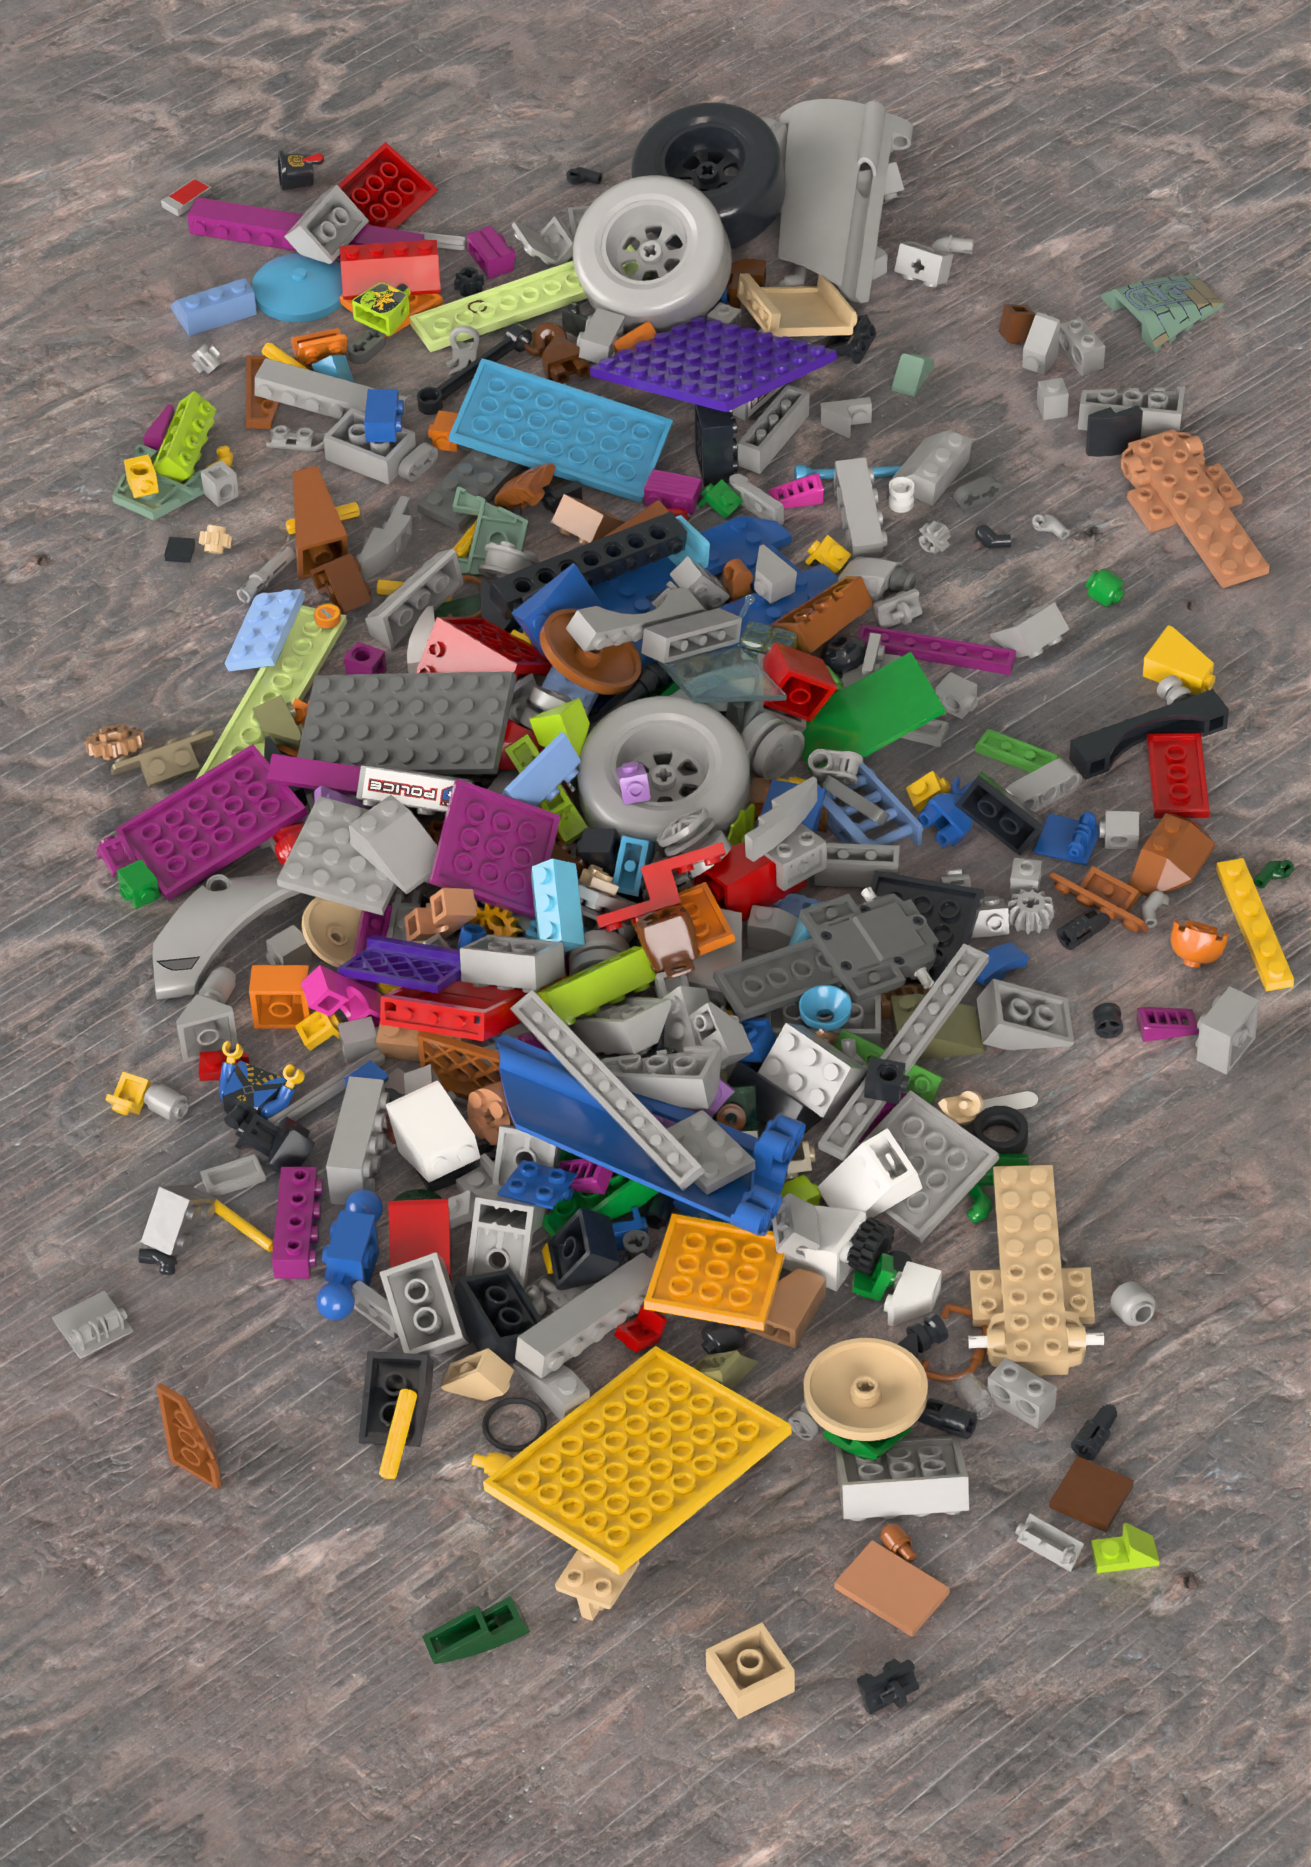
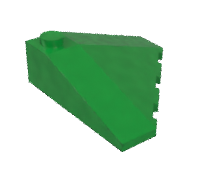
M562 1149L558 1163L560 1164V1161L584 1158ZM613 1172L605 1194L573 1191L571 1200H559L551 1210L550 1215L544 1214L542 1226L553 1238L581 1207L610 1216L611 1220L630 1212L631 1207H641L658 1194L659 1191Z

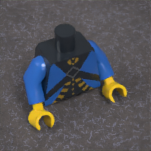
M226 1041L223 1044L222 1050L227 1056V1061L223 1062L219 1079V1097L223 1101L224 1111L227 1113L224 1118L225 1123L233 1129H238L244 1120L249 1122L255 1113L267 1120L274 1114L287 1108L296 1090L293 1087L295 1084L303 1082L305 1078L304 1072L298 1069L295 1076L292 1077L295 1066L289 1064L283 1070V1078L243 1061L235 1064V1060L242 1056L243 1048L237 1043L235 1052L230 1054L231 1042Z

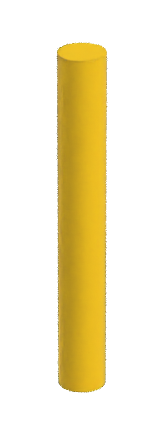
M216 1199L214 1204L215 1213L268 1252L273 1251L274 1241Z

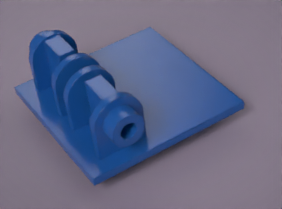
M1086 811L1080 815L1079 820L1049 813L1046 820L1047 823L1040 834L1034 853L1087 866L1099 837V825L1096 824L1094 813Z
M522 1160L497 1194L498 1196L553 1209L559 1200H571L573 1188H569V1186L575 1180L577 1174Z

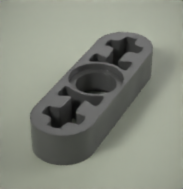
M830 775L827 776L821 785L822 788H825L828 792L882 827L890 814Z

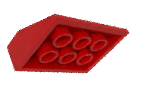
M386 142L338 184L340 189L369 220L366 225L397 229L438 191L429 180Z

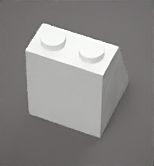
M438 1081L386 1104L398 1152L428 1182L480 1159L474 1133Z
M814 1205L821 1246L816 1251L808 1249L806 1246L798 1247L797 1250L803 1251L806 1258L800 1260L786 1254L782 1267L792 1272L797 1268L816 1272L826 1278L827 1288L837 1292L853 1269L848 1265V1256L851 1254L849 1249L853 1246V1238H856V1232L858 1229H861V1224L866 1222V1213L858 1210Z

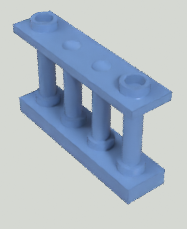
M864 763L859 765L858 784L847 787L851 790L862 787L868 794L864 798L873 804L877 803L885 812L890 814L887 821L892 819L900 828L875 840L868 839L864 833L879 826V824L870 818L858 824L856 822L853 823L848 816L859 811L850 805L844 807L837 806L833 801L837 797L826 791L820 821L842 844L890 845L906 836L917 846L922 844L924 828L917 820L918 817H914L876 777L873 769L868 768Z

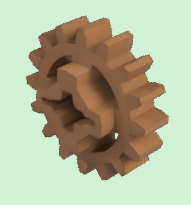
M119 724L100 728L99 732H94L93 735L87 736L85 743L89 756L94 755V758L103 756V759L111 760L126 755L130 756L131 752H136L137 749L143 748L145 740L141 728L136 729V726L127 728L126 724Z

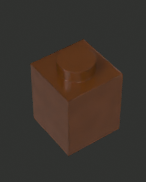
M1004 304L999 333L1008 343L1020 344L1021 342H1026L1036 314L1027 305Z

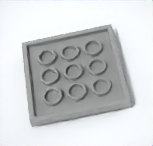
M318 796L277 878L278 886L383 916L397 885L356 851L350 843L349 824L365 814L369 809Z
M910 1090L861 1144L888 1128L916 1170L923 1189L888 1208L881 1214L922 1243L1000 1158L996 1151Z

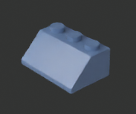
M245 278L189 295L171 304V310L189 337L257 315L255 294Z
M561 732L504 789L502 795L538 807L545 799L550 802L560 792L557 787L563 781L569 783L579 773L576 768L581 760L567 736Z

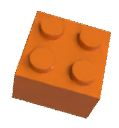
M252 965L249 995L254 1029H296L295 1026L313 1014V1009L309 1008L301 982L310 975L309 965Z

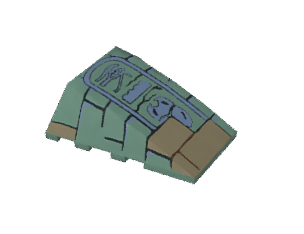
M1197 276L1156 278L1136 282L1101 294V299L1114 312L1126 307L1142 323L1141 339L1154 352L1160 350L1163 343H1170L1175 340L1176 335L1181 331L1191 329L1193 323L1197 320L1203 321L1224 306V302Z

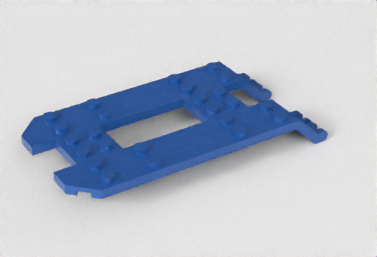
M739 516L701 532L700 534L710 543L708 567L705 569L711 574L717 575L723 572L724 566L729 561L741 559L753 574L750 587L754 593L719 607L742 618L739 643L690 657L703 655L711 662L744 647L743 641H745L750 630L773 635L769 627L771 623L837 583L838 577L824 564L802 572L777 550L790 544L792 540V535L777 521ZM763 544L797 572L795 592L771 604L754 590L759 546ZM665 557L655 563L637 568L633 572H627L610 581L596 584L591 588L602 603L601 608L622 614L647 613L656 609L651 602L665 589L669 588L672 590L666 584L669 581L676 584L670 573L677 566L668 557ZM522 628L518 630L520 633L524 632ZM750 635L748 642L755 643L764 638ZM643 639L636 642L631 641L640 656L641 668L649 662L655 661V659L641 653ZM679 660L665 663L671 673L668 680L673 678L675 667ZM599 693L589 714L593 715L615 695Z

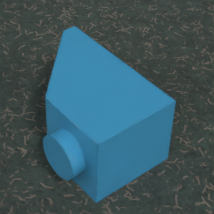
M622 836L613 883L619 886L617 892L639 897L642 890L641 883L644 880L640 867L651 864L655 846L654 841Z

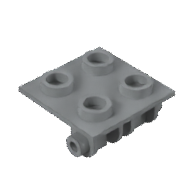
M105 1290L51 1317L80 1359L133 1332V1329L126 1321L128 1317L123 1308L118 1309Z

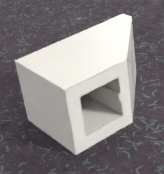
M907 1261L903 1272L898 1271L896 1275L893 1295L888 1294L885 1301L884 1311L888 1312V1325L896 1326L932 1312L941 1290V1270Z

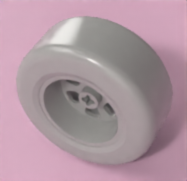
M648 175L635 177L606 190L584 213L576 229L573 242L575 272L590 304L595 311L599 308L625 316L624 332L627 333L645 322H650L657 334L666 333L672 330V327L675 325L691 322L690 319L693 317L706 316L723 295L731 274V246L716 208L696 187L683 180L669 176ZM661 231L658 239H647L646 234ZM673 236H678L683 246L679 249L668 250L666 243ZM636 239L640 242V246L636 251H625ZM669 260L680 261L672 271L667 272L665 266ZM636 261L639 265L638 270L633 275L627 276L623 271V264ZM648 272L658 273L659 278L643 281Z
M656 696L627 703L607 714L593 727L580 752L579 758L581 762L577 766L579 771L577 781L580 809L589 828L616 829L621 839L622 836H630L654 841L655 846L652 860L657 851L660 852L662 857H669L664 852L666 847H661L656 840L662 831L681 815L703 806L709 812L707 818H713L715 821V825L708 834L720 830L728 838L730 824L737 820L740 810H746L750 805V763L741 735L734 725L721 713L695 700L674 696ZM628 762L643 763L644 768L649 771L647 778L650 800L624 804L615 768L622 767L624 763ZM661 763H670L669 765H657ZM681 766H685L697 773L683 776L678 769ZM683 787L697 788V790L686 797L679 794ZM660 800H671V802H659V801H660Z

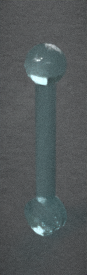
M752 594L745 596V604L739 614L742 620L750 604L755 602V597Z

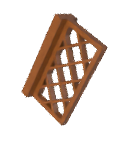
M419 1031L417 1039L420 1068L431 1064L446 1093L453 1091L456 1096L468 1100L471 1092L501 1081V1077L494 1072L499 1070V1052L439 1034ZM427 1042L435 1044L439 1049H433ZM454 1050L460 1051L466 1057L461 1058ZM445 1054L453 1063L449 1064L442 1055ZM481 1058L487 1059L493 1065L488 1066ZM472 1062L479 1071L476 1072L468 1063Z

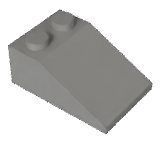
M389 795L349 824L351 846L406 894L431 876L438 846L411 811L394 796Z
M992 979L977 997L982 1044L1005 1050L1071 1047L1074 1044L1068 998Z

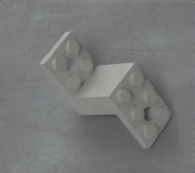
M502 1124L499 1126L492 1185L475 1198L466 1277L511 1269L525 1291L532 1237L542 1227L544 1214H549L550 1209L498 1196L497 1193L520 1164V1152H529L533 1157V1162L555 1168L558 1147L516 1129L515 1126ZM493 1252H501L505 1256L506 1264L504 1267H497L493 1264L491 1260Z

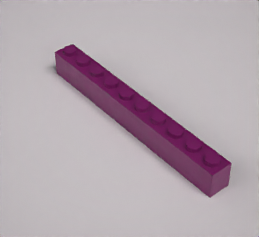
M197 197L187 216L190 234L297 251L284 236L303 214ZM365 225L348 245L421 241L425 239L424 234Z

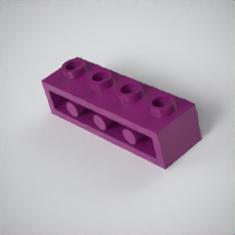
M281 1167L272 1253L274 1279H310L311 1267H316L317 1249H313V1243L319 1242V1225H315L316 1220H321V1202L317 1201L318 1197H323L324 1188L323 1179H318L317 1167Z

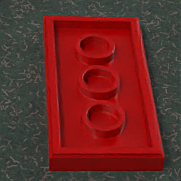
M1201 733L1147 734L1146 742L1154 819H1162L1165 813L1178 815L1183 818H1209L1210 810Z

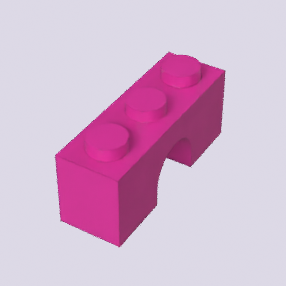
M321 965L301 982L309 1008L329 1017L340 1008L348 1021L371 1016L374 1027H379L381 993Z

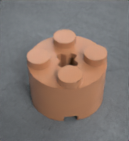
M502 1082L493 1083L469 1094L467 1104L468 1120L466 1123L481 1140L485 1138L490 1145H497L499 1126L502 1124L515 1126L508 1110Z

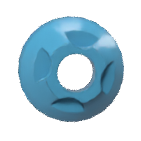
M820 985L810 988L801 996L799 1001V1011L802 1020L809 1027L816 1030L825 1029L830 1031L840 1028L849 1020L851 1015L852 1002L845 991L835 986ZM821 1014H830L833 1016V1019L829 1022H821L817 1017Z

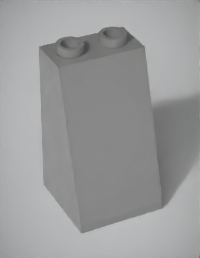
M721 909L736 942L694 959L695 970L688 973L687 979L690 987L706 988L709 1001L718 1008L725 1006L726 1010L733 1011V1015L737 1016L713 979V975L716 970L742 962V913Z

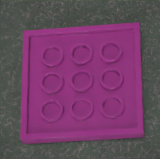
M457 779L453 784L429 883L442 888L473 889L474 899L534 919L535 910L531 882L532 866L550 860L561 816Z

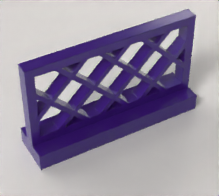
M371 935L367 938V948L338 967V974L354 979L439 993L453 982L461 981L460 950Z

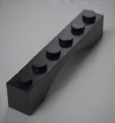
M1211 689L1070 740L1069 759L1086 780L1108 772L1113 763L1125 751L1145 741L1147 734L1201 733V737H1205L1225 730L1228 725L1229 709L1216 692Z

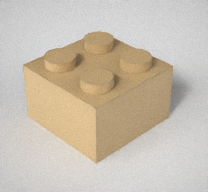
M763 1623L706 1649V1671L738 1719L795 1692V1670Z

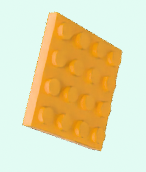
M672 1213L644 1300V1309L764 1331L786 1253L780 1254L776 1252L774 1231L768 1230L766 1236H757L729 1223Z

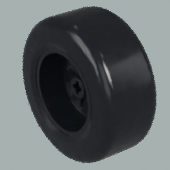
M717 102L699 103L680 108L657 121L641 138L634 152L631 169L632 178L662 175L680 180H692L694 183L692 186L700 190L716 208L727 233L731 249L750 242L764 232L775 220L783 205L786 179L779 143L766 122L744 108ZM729 167H734L740 173L737 176H726L724 171ZM661 231L652 233L659 238ZM673 236L666 243L678 249L683 246L678 236Z

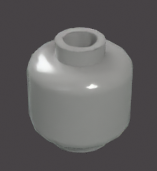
M1129 1281L1118 1286L1113 1292L1110 1305L1112 1311L1129 1326H1138L1145 1324L1152 1318L1156 1302L1153 1295L1140 1283Z

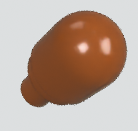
M889 1523L882 1528L880 1533L881 1541L889 1551L897 1556L901 1555L909 1563L917 1557L915 1551L910 1547L912 1545L911 1537L901 1525Z

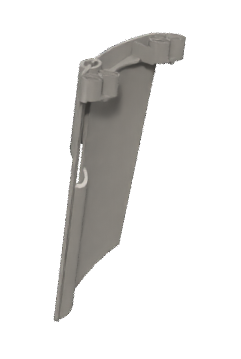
M815 99L797 103L779 116V122L784 123L788 128L784 172L786 190L781 211L778 257L782 260L801 265L825 277L839 286L841 293L850 301L868 302L890 152H893V150H904L911 146L913 125L906 119L887 113L885 107L876 101L862 104L841 99ZM863 162L869 163L873 170L871 193L867 198L862 197L857 188L860 165Z

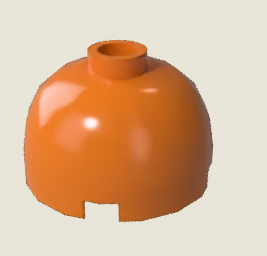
M1180 919L1174 920L1170 938L1171 946L1177 956L1184 959L1183 964L1200 968L1201 964H1210L1218 960L1223 954L1229 938V934L1226 931L1221 936L1217 934L1218 928L1190 920H1186L1185 925H1179Z

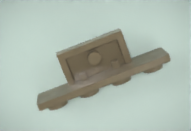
M200 729L192 732L189 738L180 740V738L171 739L163 747L157 749L154 746L145 748L139 752L140 755L132 758L129 755L122 756L114 761L115 764L112 765L110 772L112 776L140 767L148 788L199 770L200 766L192 748L211 742L215 734L213 730L205 732V729Z

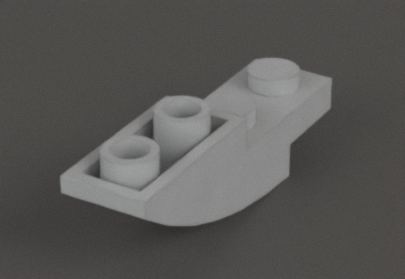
M400 496L397 504L391 508L388 522H384L382 529L374 527L370 536L365 538L361 554L356 556L361 566L360 574L363 581L373 577L390 565L410 542L413 536L410 497Z

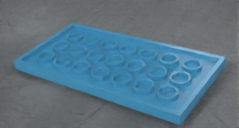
M482 358L449 434V441L530 468L553 463L556 466L553 474L555 476L573 482L577 481L579 484L642 504L644 486L652 473V469L655 470L673 420Z

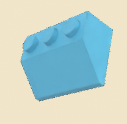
M550 859L532 866L531 882L538 940L563 942L564 952L584 946L585 940L576 864Z

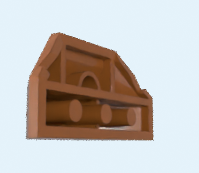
M1165 813L1141 849L1129 886L1139 890L1141 895L1149 897L1154 891L1166 893L1192 883L1215 848V843L1201 824L1178 815Z

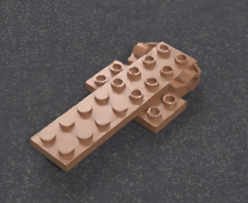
M1172 429L1128 443V448L1122 453L1120 467L1124 476L1136 489L1128 491L1127 499L1150 533L1178 524L1222 589L1269 574L1270 566L1229 509L1242 504L1243 496L1220 463L1206 467L1205 457L1203 456V444L1198 436L1176 432Z

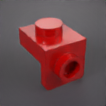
M643 1304L637 1318L617 1326L614 1336L623 1342L627 1348L635 1352L641 1351L660 1342L667 1318L658 1311L644 1309Z

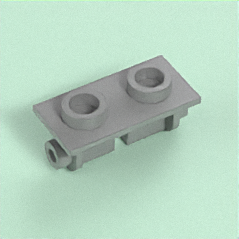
M1032 1513L1029 1514L1025 1524L1020 1523L1015 1532L1019 1535L1017 1542L1070 1572L1084 1546V1543Z

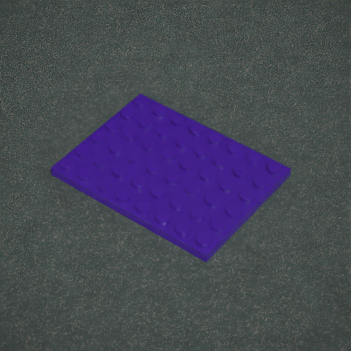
M696 316L690 319L691 322L675 325L672 327V330L666 333H658L651 340L638 342L635 347L621 350L616 356L601 359L598 364L590 367L591 377L728 412L837 360L836 350L825 348L824 345L808 344L807 341L791 340L787 336L779 337L771 332L762 333L754 328L746 329L739 327L737 324L729 325L722 323L721 320H707L704 316Z

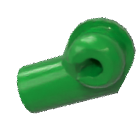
M976 1184L968 1192L974 1203L972 1205L973 1208L967 1211V1216L975 1224L979 1223L981 1219L985 1220L992 1210V1202L979 1184Z

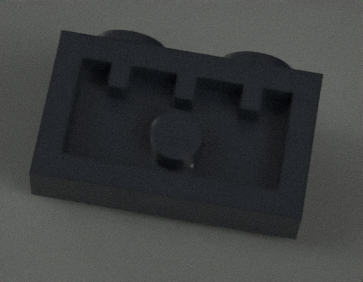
M867 314L857 316V323L853 327V334L832 335L825 348L836 350V355L840 356L849 353L855 364L860 363L876 336L875 327Z

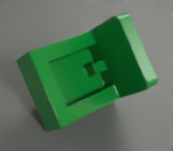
M721 480L715 486L710 483L702 491L701 495L704 498L698 505L702 507L708 503L718 514L726 519L743 500Z
M882 1253L871 1276L854 1271L852 1276V1292L866 1299L871 1298L881 1301L887 1286L892 1287L896 1278L897 1270L893 1269V1256Z

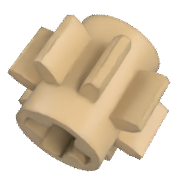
M208 525L206 532L200 531L199 544L205 546L204 552L223 554L225 548L231 547L232 536L226 534L227 528Z

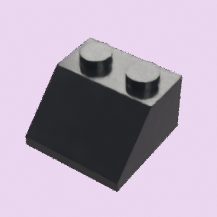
M582 1207L547 1243L557 1290L562 1291L599 1282L616 1269L620 1263L611 1217Z

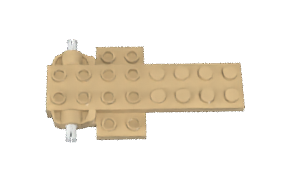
M1053 1165L993 1167L1000 1270H970L973 1327L988 1325V1329H986V1336H968L969 1349L987 1348L989 1361L994 1367H998L1006 1357L1039 1377L1043 1375H1068L1070 1367L1082 1364L1086 1345H1104L1103 1332L1086 1333L1085 1326L1082 1325L1094 1324L1095 1322L1091 1267L1061 1268Z

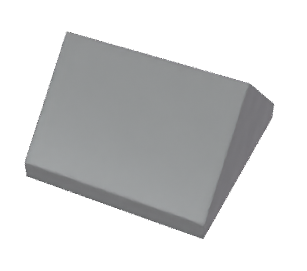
M196 994L176 1021L183 1063L199 1059L200 1052L223 1051L222 1047L226 1041L231 1042L230 1051L235 1050L238 1043L232 1007Z

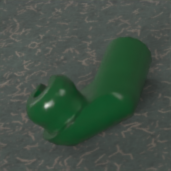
M1289 860L1268 862L1254 878V884L1259 888H1265L1270 880L1289 877L1294 871L1293 863Z

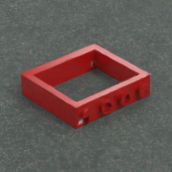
M461 981L453 982L439 993L401 987L381 996L380 1025L485 1041L522 1023L510 1008L528 993L518 988L500 990L496 985L474 987L473 983ZM476 1016H480V1023L476 1022Z

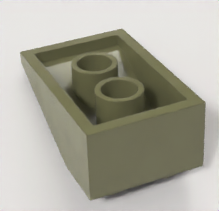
M926 995L891 996L890 1021L894 1038ZM959 1003L918 1060L984 1054L975 1007Z

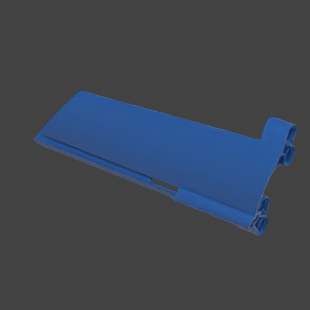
M505 1034L496 1039V1049L499 1050L500 1055L499 1071L508 1110L516 1129L726 1220L733 1226L757 1236L767 1235L772 1220L780 1209L782 1203L781 1192L786 1181L789 1163L802 1140L806 1127L805 1123L780 1113L773 1121L769 1120L767 1128L759 1139L715 1121L755 1160V1169L708 1195L694 1182L682 1191L551 1053ZM631 1092L651 1114H656L675 1123L695 1114V1112L686 1108H680Z

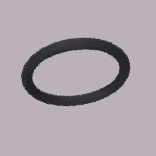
M517 1397L506 1398L498 1401L487 1410L483 1418L482 1429L486 1439L496 1448L509 1452L523 1451L546 1432L547 1418L543 1409L531 1400ZM514 1403L531 1407L538 1413L541 1420V1427L535 1438L528 1443L516 1446L502 1444L491 1435L488 1426L492 1414L497 1409Z

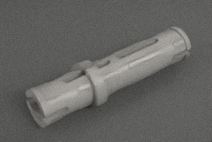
M284 546L258 572H253L249 576L247 583L237 590L238 598L244 603H249L257 593L263 592L268 587L269 582L296 558L294 550L289 546Z

